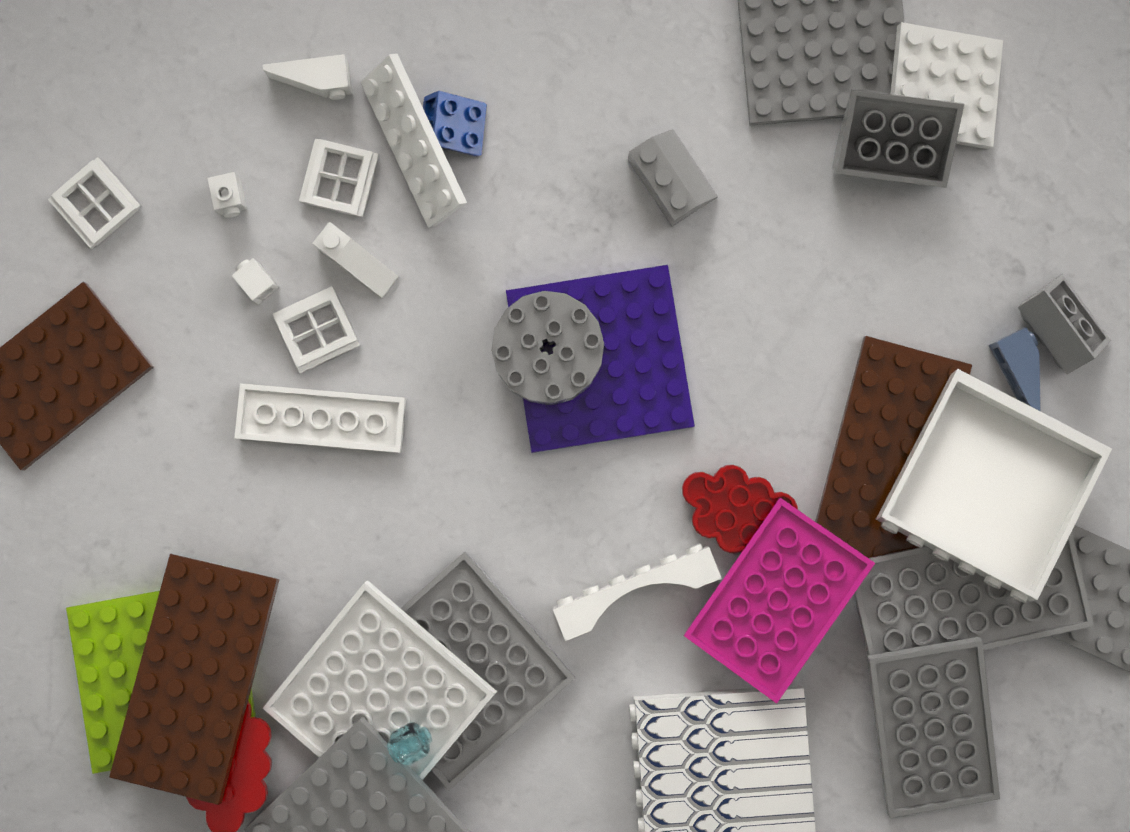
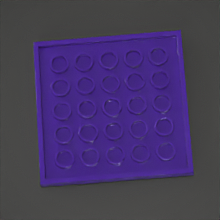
M668 265L506 290L508 307L523 296L541 291L568 294L585 304L597 319L604 341L601 368L590 387L576 398L555 405L533 403L523 398L531 453L695 427ZM546 342L540 351L551 355L555 345H549Z

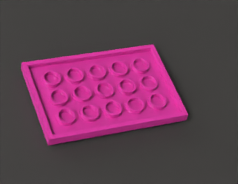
M780 498L683 636L772 701L778 703L875 563Z

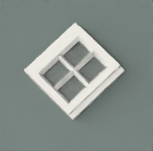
M315 139L299 202L363 218L379 154L322 139Z
M99 157L89 162L48 199L91 249L98 246L142 207Z
M333 286L273 313L276 324L299 373H303L360 346Z

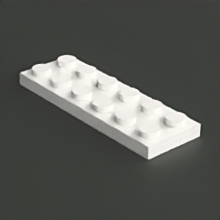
M389 54L360 83L428 228L436 227L466 204L467 201L398 54Z
M240 383L235 439L401 453L406 398Z

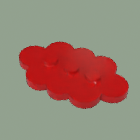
M725 465L719 468L714 476L704 472H694L688 475L682 485V495L685 501L695 507L692 515V525L695 531L703 537L716 538L719 547L728 553H742L780 498L798 509L795 499L789 494L774 492L769 481L761 477L749 478L741 467L735 465Z
M249 700L222 803L217 805L186 797L192 807L206 811V822L212 832H236L244 822L245 813L258 810L267 800L268 788L263 779L268 775L272 767L271 758L265 751L271 741V729L263 719L251 717L252 711Z

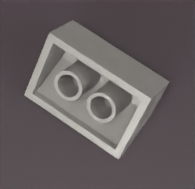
M673 129L652 136L629 151V163L672 227L718 197Z
M1063 274L1030 296L1018 307L1021 311L1022 319L1032 326L1037 333L1039 342L1048 348L1053 355L1056 365L1063 369L1066 374L1095 359L1111 341Z

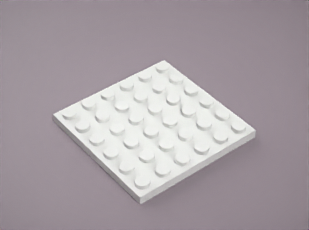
M367 580L278 688L263 709L319 758L355 723L364 717L423 780L497 691ZM415 722V733H409L405 736H401L409 730V727H407L406 724ZM401 729L400 732L396 733L395 737L390 738V734L393 731Z

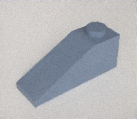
M1026 327L990 344L989 347L1016 399L1041 412L1038 341L1035 335L1028 331Z

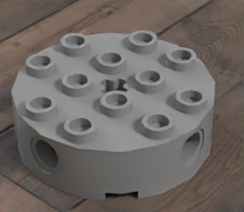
M541 291L521 297L504 311L494 328L491 351L498 375L511 392L529 402L555 405L573 400L590 387L601 368L604 341L599 322L585 304L565 293ZM546 342L549 345H555L551 355L540 351Z

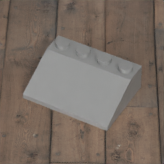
M851 89L837 140L832 168L836 174L947 188L965 104Z

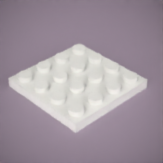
M901 22L897 25L890 94L964 103L956 144L990 149L994 144L1003 40Z

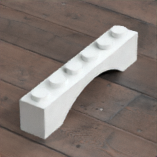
M701 543L685 549L686 555L676 558L675 554L660 559L661 565L650 568L649 564L635 569V575L625 579L624 575H619L608 580L609 585L599 589L598 585L583 590V596L573 599L572 595L557 600L558 606L553 607V611L565 641L592 631L598 618L608 606L622 595L636 588L650 584L671 583L697 589L722 579L708 546L702 548Z

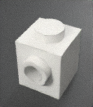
M235 172L207 178L213 207L217 213L224 215V217H234L240 215V211L247 210L241 178Z

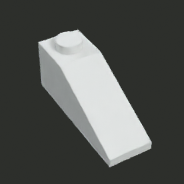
M345 54L263 64V70L268 78L325 98L329 97L331 100L344 99L346 95L352 94L349 63Z
M331 222L326 225L312 243L318 250L381 298L386 295L399 278L398 275Z

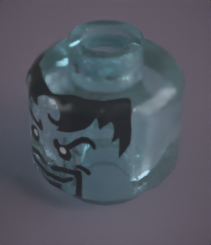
M409 722L390 734V742L387 743L389 754L396 763L400 762L403 765H411L426 757L430 752L429 743L432 742L429 730L415 722Z

